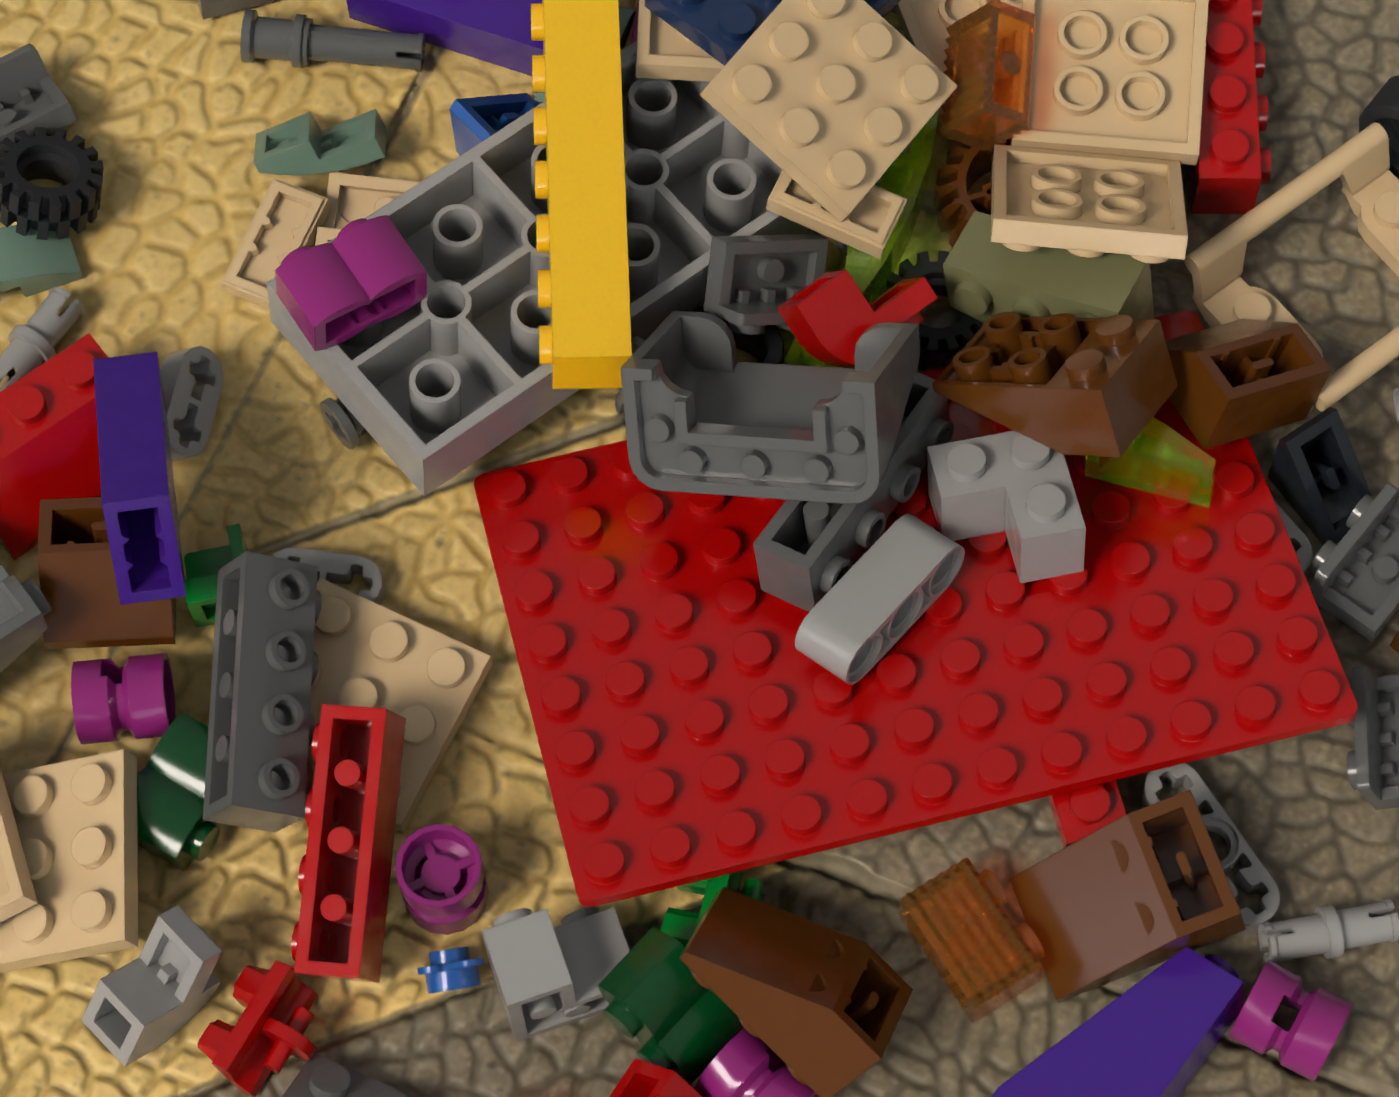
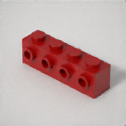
M1209 0L1199 157L1196 165H1189L1191 214H1246L1255 206L1260 185H1269L1271 152L1270 148H1260L1259 131H1266L1268 98L1266 94H1257L1256 78H1263L1265 45L1264 42H1254L1253 26H1260L1262 0Z
M321 705L320 722L315 726L312 739V754L316 762L313 788L310 789L307 795L305 806V820L309 828L306 854L301 859L298 873V886L302 894L300 917L294 926L291 941V953L295 961L294 973L315 978L380 983L406 718L387 708Z

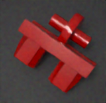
M278 960L274 962L270 970L251 965L245 966L233 985V997L246 1008L235 1026H232L217 1019L215 1022L209 1023L198 1041V1048L212 1061L211 1064L239 1091L252 1097H256L271 1071L277 1074L280 1073L290 1055L304 1061H310L317 1049L303 1034L314 1018V1015L309 1010L318 994L296 976L291 966Z

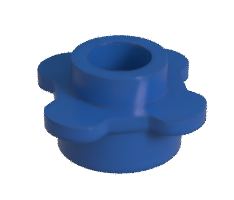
M469 947L430 952L431 966L417 968L418 975L425 974L428 994L480 986L478 966L484 965V958L470 959Z

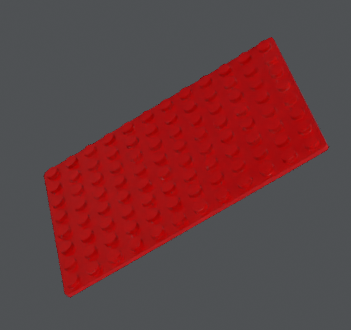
M1190 310L1155 317V319L1161 322L1165 340L1204 330L1199 316ZM938 367L919 373L936 379L946 367ZM948 399L950 421L954 425L950 442L1014 431ZM1167 399L1121 457L1064 454L1086 526L1084 571L1020 583L1005 531L956 540L954 542L964 547L965 555L955 579L859 682L853 685L847 684L796 650L794 644L797 631L809 612L761 590L753 543L786 500L672 492L650 488L639 481L631 469L627 440L495 470L477 476L474 480V489L573 883L580 904L586 907H595L1351 723L1357 715V701L1248 436L1203 449L1170 400ZM927 465L920 473L919 483L912 497L905 503L899 502L887 518L883 534L895 521L905 514H912L938 531L928 494ZM865 548V550H864V551L862 552V554L859 556V558L857 559V561H858L869 549Z

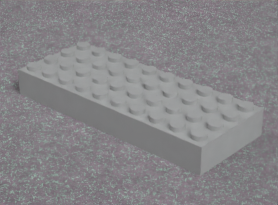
M637 41L621 50L620 55L631 339L639 336L646 340L672 311L691 312L704 304L712 237L806 234L811 229L766 210L768 198L782 169L699 95L710 82L635 78ZM545 101L536 107H545ZM533 109L366 217L369 220L387 215L427 271L426 296L411 308L389 319L371 323L361 332L338 345L315 351L277 296L275 277L267 282L271 322L424 497L580 390L552 389V364H539V326L551 325L550 308H538L537 270H549V253H536V215H548L547 199H535V161H546V145H534ZM910 143L875 185L906 165Z

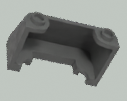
M672 311L621 367L628 458L633 473L639 481L648 487L661 491L840 504L864 502L872 497L884 480L919 365V324L892 322L874 324L864 331L856 343L854 353L855 368L737 362L734 336L723 320L715 315L704 312Z

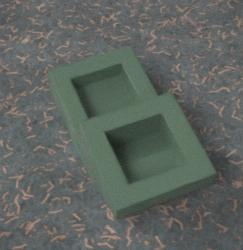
M374 109L321 131L310 111L257 133L254 164L259 173L275 175L323 174L365 165L386 157V126L377 110Z
M17 225L0 228V293L20 287L24 296L28 297L84 278L70 233L69 238L58 240L55 231H48V240L37 239V230L30 229L27 235L23 236L16 233Z

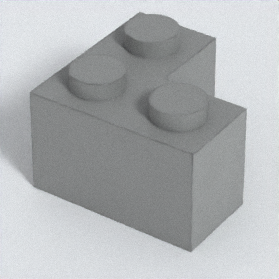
M1016 431L927 447L928 494L940 533L956 541L1005 531L1020 583L1084 571L1086 526L1064 454Z
M586 907L576 910L561 920L562 925L554 928L547 908L532 913V910L528 908L516 909L496 918L493 921V927L482 930L491 970L516 1042L601 1014L609 1005L597 985L630 951L615 907L601 912L597 907Z

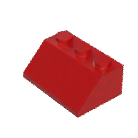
M90 333L0 392V542L14 560L38 545L41 499L101 497L93 360L108 358V356Z

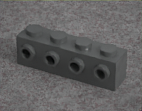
M916 372L886 476L872 497L862 503L855 504L786 500L753 543L761 590L810 612L849 571L865 548L870 549L883 535L887 518L898 503L907 502L914 494L919 483L920 473L927 465V447L951 441L954 425L950 421L948 398L934 392L932 383L935 379Z
M246 551L218 569L203 806L204 821L275 833L305 818L306 799L312 788L311 779L307 776L308 748L312 744L315 729V718L310 713L311 686L316 679L319 666L318 655L313 651L314 627L322 606V596L317 589L318 566Z

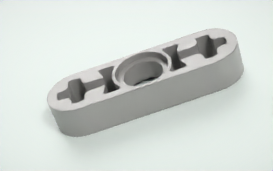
M1183 763L1150 771L1141 796L1143 808L1160 801L1158 798L1160 797L1163 788L1162 783L1164 782L1172 789L1184 786L1187 790H1191L1199 811L1202 810L1205 813L1201 817L1207 831L1220 835L1228 845V856L1220 861L1225 875L1227 876L1236 864L1240 863L1243 868L1239 869L1235 878L1237 884L1245 894L1251 895L1258 892L1263 897L1257 908L1259 914L1255 915L1248 907L1240 910L1246 930L1238 934L1252 935L1258 933L1260 923H1271L1279 907L1280 893L1277 884L1194 768ZM1227 877L1233 895L1236 899L1238 895L1237 888L1234 886L1230 878Z

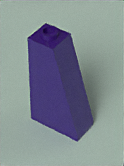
M346 0L350 19L391 32L425 33L426 43L532 76V55H543V41H531V3H542V0Z
M150 352L94 359L102 508L120 605L186 596L166 401L158 353Z
M1186 946L1000 1085L991 1097H1179L1243 1008L1244 982L1239 979L1235 969L1223 959L1211 954L1203 957Z

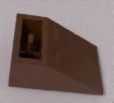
M1003 312L988 318L981 329L953 357L950 364L932 383L934 392L1061 454L1121 457L1178 387L1160 320L1132 319L1128 315H1113L1107 318H1079L1069 313L1055 314L1050 317L1020 316L1015 312Z
M1191 790L1126 814L1009 878L1057 1002L1169 960L1186 946L1191 950H1195L1246 930L1242 914Z
M725 887L715 895L679 957L689 967L695 980L704 988L712 990L738 1016L742 1026L751 1035L762 1039L786 1063L792 1076L800 1083L808 1085L819 1097H833L882 1059L913 991L866 942Z

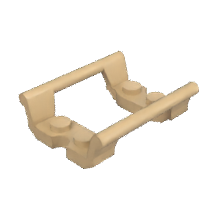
M1373 122L1185 256V265L1192 274L1194 292L1192 298L1204 320L1211 328L1240 319L1298 323L1323 357L1322 350L1316 340L1276 297L1264 289L1254 286L1250 287L1240 276L1243 272L1247 243L1337 178H1340L1343 185L1341 191L1346 195L1353 213L1358 217V232L1363 240L1399 277V180L1389 170V137L1386 130L1379 123ZM1399 325L1332 374L1330 373L1310 412L1315 408L1323 412L1399 357Z

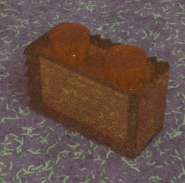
M992 0L946 28L950 36L945 39L949 47L944 50L947 59L943 62L947 70L943 73L958 86L946 99L945 103L940 106L943 114L939 118L943 125L938 129L942 136L980 150H991L994 144L999 145V143L1006 142V139L1014 138V135L1021 134V130H1029L1036 24L1035 14L1000 0Z
M964 858L945 872H941L935 878L929 879L924 885L918 886L913 892L904 895L901 898L899 916L909 932L914 936L917 944L922 948L924 954L929 958L932 966L936 968L939 976L944 980L946 987L951 990L961 1009L966 1012L968 1019L974 1023L1040 982L1043 965L1039 960L1045 957V952L1033 930L1024 922L1016 927L1003 909L1002 905L1007 903V897L992 872L984 869L978 873L969 858Z

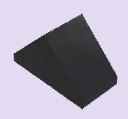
M1329 407L1279 439L1268 478L1323 545L1329 540L1335 543L1339 542L1350 530L1346 526V522L1358 502L1366 494L1371 495V492L1338 410Z

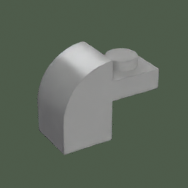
M176 905L158 915L139 958L99 980L81 1021L124 1067L128 1066L168 1041L206 1005L221 983L212 971L222 950L211 940L203 928L198 926Z

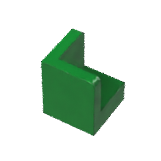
M240 524L227 526L230 545L190 552L184 556L187 580H185L186 602L196 628L215 624L218 569L248 551Z

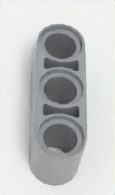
M912 514L901 516L807 614L795 637L794 645L796 650L847 684L853 685L859 682L952 583L964 561V547Z

